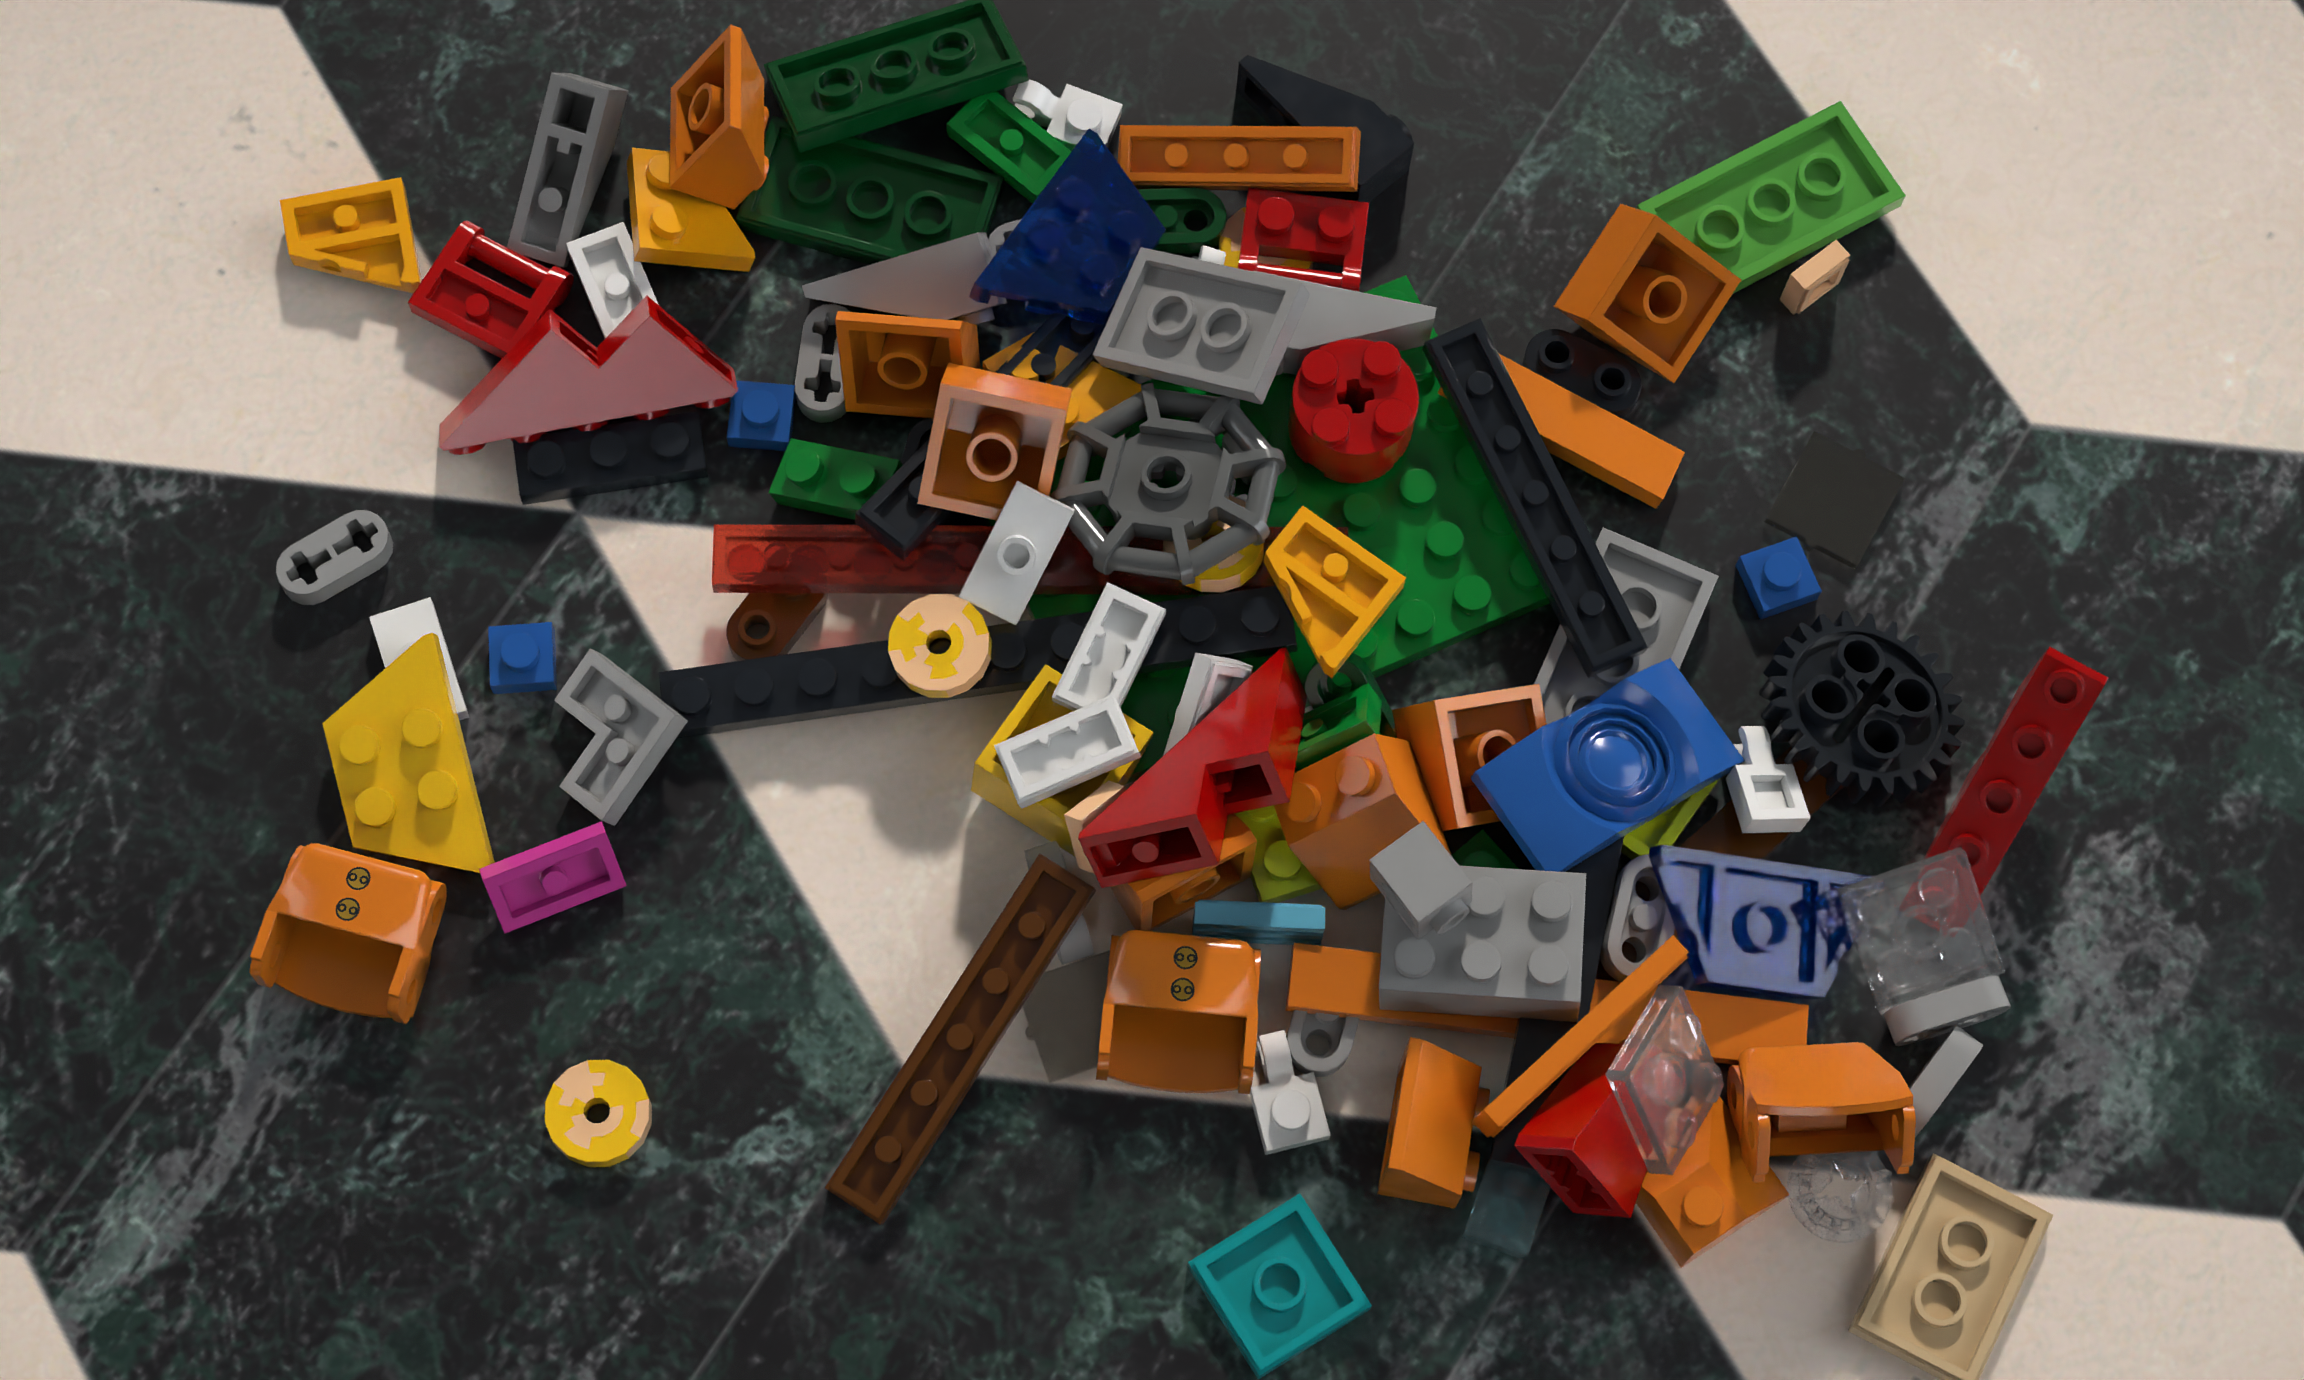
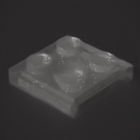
M1961 847L1837 889L1875 1007L1880 1014H1884L1897 1005L1984 977L2005 973L1966 851Z
M1659 985L1605 1075L1648 1172L1651 1174L1673 1175L1686 1150L1693 1144L1696 1133L1713 1103L1720 1097L1724 1083L1721 1070L1714 1062L1702 1034L1700 1021L1694 1014L1683 987Z

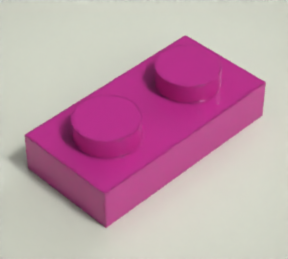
M602 821L479 869L504 934L627 886Z

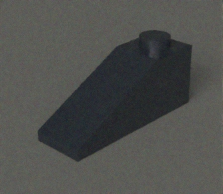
M1247 55L1239 61L1236 91L1270 126L1358 127L1361 131L1357 192L1335 191L1342 199L1369 203L1409 171L1414 142L1409 129L1397 116L1393 114L1387 116L1371 100Z

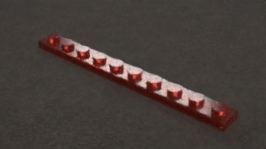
M714 524L712 588L714 593L960 594L994 526L936 525L903 561L858 525ZM1069 526L1066 527L1033 594H1102L1108 582L1134 595L1218 594L1215 592H1200L1188 586H1182V583L1177 579L1113 571L1111 574L1105 575L1094 569V559ZM1101 526L1107 535L1115 527ZM1269 527V536L1264 541V555L1265 551L1285 527ZM1334 527L1348 537V527ZM1215 535L1208 536V537L1206 538V540H1209L1210 538L1214 537ZM1135 536L1127 546L1164 552L1163 540ZM1262 561L1252 578L1242 586L1225 592L1275 586L1276 584Z

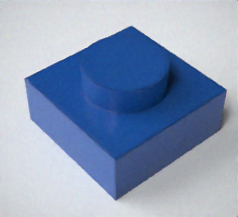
M736 380L738 391L731 397L727 429L728 446L786 451L793 432L796 406L795 385Z
M1797 536L1742 555L1736 563L1738 572L1760 620L1815 601L1822 592Z
M552 622L488 626L490 688L493 694L557 690L555 629Z

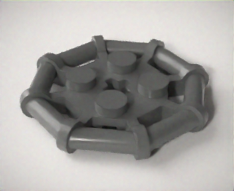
M1153 383L1140 385L1141 391L1086 423L1077 421L1069 429L1067 436L1070 444L1058 487L1049 497L1074 509V514L1068 526L1094 559L1093 567L1097 571L1105 575H1109L1113 571L1177 579L1181 580L1182 586L1194 584V577L1250 544L1261 545L1269 536L1270 530L1267 526V520L1278 475L1286 467L1284 454L1280 449L1271 447L1240 409L1239 399L1224 395L1215 397L1155 389ZM1160 414L1201 420L1197 423L1161 418ZM1147 418L1146 422L1139 425L1140 433L1126 440L1125 434L1116 439L1112 437L1139 420ZM1226 430L1243 452L1229 454L1225 448L1222 451L1215 442V436L1219 431L1223 432ZM1097 455L1104 458L1105 462L1100 480L1085 483L1091 458ZM1165 471H1175L1177 481L1180 483L1170 488H1159L1157 484L1151 483V480L1162 479ZM1251 476L1252 480L1244 508L1229 500L1235 478ZM1104 504L1111 512L1116 525L1108 535L1087 510L1088 507ZM1219 520L1231 526L1189 551L1187 539L1195 540L1203 537L1210 531L1214 522ZM1135 536L1165 540L1174 543L1176 553L1127 546Z

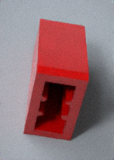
M1626 1039L1620 1041L1619 1044L1595 1043L1576 1061L1518 1134L1514 1146L1573 1213L1631 1218L1677 1079L1660 1060L1656 1051L1643 1042Z

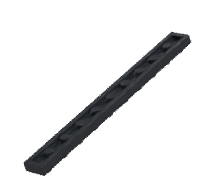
M1276 585L1154 602V604L1166 609V615L1137 674L1191 667L1195 653L1241 660L1274 655L1280 648L1285 647L1289 653L1298 652L1293 615ZM1093 611L1019 621L1017 625L1005 623L987 626L992 640L991 661L983 677L968 691L950 698H929L912 691L897 676L888 653V640L659 672L661 700L688 720L676 737L677 739L1027 690L1045 664L1063 674ZM946 638L935 639L930 644L929 651L934 654L945 653L949 649L951 641Z

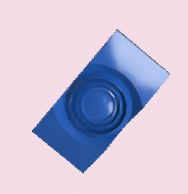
M1669 658L1623 679L1589 704L1570 715L1542 726L1475 771L1471 779L1535 870L1565 872L1731 772L1735 765H1741L1745 760L1677 666Z

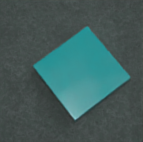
M1300 1193L1195 1257L1187 1265L1257 1379L1262 1378L1369 1311L1372 1307Z

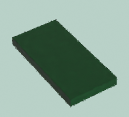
M993 0L963 1L764 64L767 81L799 153L1029 81L1026 63Z
M773 115L764 139V155L769 160L767 177L758 190H753L742 201L736 223L743 231L871 265L977 232H986L988 237L1004 188V177L853 136L799 153L785 119Z

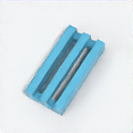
M1198 899L1194 906L1192 935L1236 939L1257 944L1293 945L1294 943L1321 946V940L1325 931V907H1322V905Z

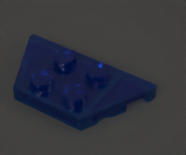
M1089 128L975 281L969 297L976 302L986 304L989 303L991 295L1025 301V311L1047 315L1063 313L1075 320L1102 324L1114 308L1140 247L1155 250L1166 229L1099 135Z
M1658 845L1649 848L1650 862L1680 942L1689 951L1687 961L1698 985L1808 1000L1825 998L1838 973V962L1841 956L1851 949L1860 931L1855 925L1867 902L1871 898L1878 897L1883 888V877L1668 845Z

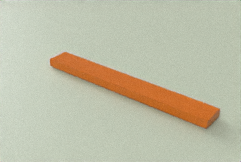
M1294 943L1292 946L1285 1011H1307V1014L1324 1013L1340 1015L1339 1017L1341 1018L1350 1016L1366 1021L1514 1038L1518 1018L1380 1010L1379 978L1381 953ZM1595 979L1589 1012L1621 982ZM1657 986L1596 1043L1619 1044L1622 1040L1631 1039L1651 1046L1656 1051L1657 1056L1738 1065L1740 1053L1749 1048L1807 1045L1809 1005Z

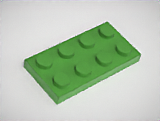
M1839 101L1638 204L1636 209L1657 215L1740 278L1741 281L1733 292L1735 293L1901 207L1906 195L1843 103Z

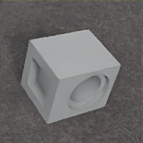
M1424 821L1369 860L1370 879L1418 940L1433 929L1438 935H1441L1455 927L1468 915L1470 909L1466 905L1472 901L1473 882Z

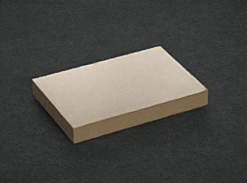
M1933 1153L1924 1166L1848 1331L1941 1380H1979L2053 1218V1214Z

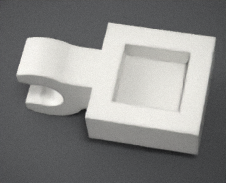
M1030 79L1018 85L1013 97V102L1016 103L1015 106L1038 125L1048 128L1047 132L1076 154L1077 157L1101 165L1121 117L1123 104L1066 84L1061 98H1058L1045 86Z
M1741 726L1738 732L1742 744L1733 745L1745 761L1741 765L1733 767L1726 777V782L1742 833L1800 832L1810 820V815L1793 764H1775L1770 736L1764 726Z
M1284 1030L1259 1036V1042L1256 1043L1267 1084L1251 1087L1249 1095L1265 1155L1328 1140L1331 1134L1314 1072L1299 1076L1294 1075L1291 1053Z

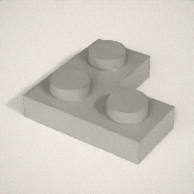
M590 648L554 701L592 730L595 736L559 787L601 821L615 826L688 720L606 656Z

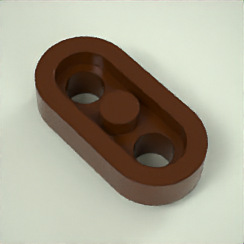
M789 554L777 559L768 568L728 621L726 628L729 649L737 661L789 653L823 609L828 599L829 589L826 573L818 561L804 554ZM792 576H802L807 580L806 585L799 590H790L784 586L786 580ZM755 624H764L769 628L767 635L760 639L749 637L747 631Z

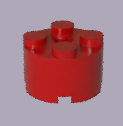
M1352 338L1328 343L1317 350L1311 351L1304 357L1294 381L1288 430L1295 452L1306 464L1309 462L1315 468L1325 472V477L1341 483L1371 481L1383 476L1394 467V463L1406 451L1411 440L1419 403L1415 377L1409 366L1401 358L1399 350L1393 344L1386 341L1374 342L1366 339Z

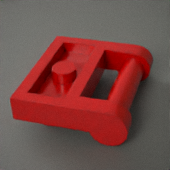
M1248 188L1238 268L1359 292L1369 203ZM1258 255L1340 265L1343 268L1342 273L1263 264L1257 263Z
M466 220L457 227L408 301L411 312L502 359L549 309L554 311L556 307L565 301L573 286L574 275L558 266L548 269L485 237V230ZM475 258L536 289V291L529 299L464 265L467 261Z

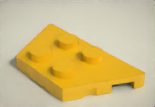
M429 633L418 639L322 724L353 848L480 874V868L495 862L439 638L436 634Z

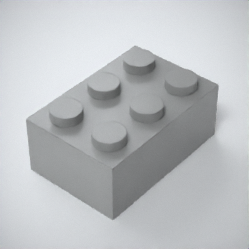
M1460 866L1473 882L1472 901L1466 905L1470 909L1468 915L1449 931L1438 935L1433 929L1419 940L1385 898L1379 978L1380 1010L1505 1018L1523 1017L1577 1022L1581 998L1586 873Z

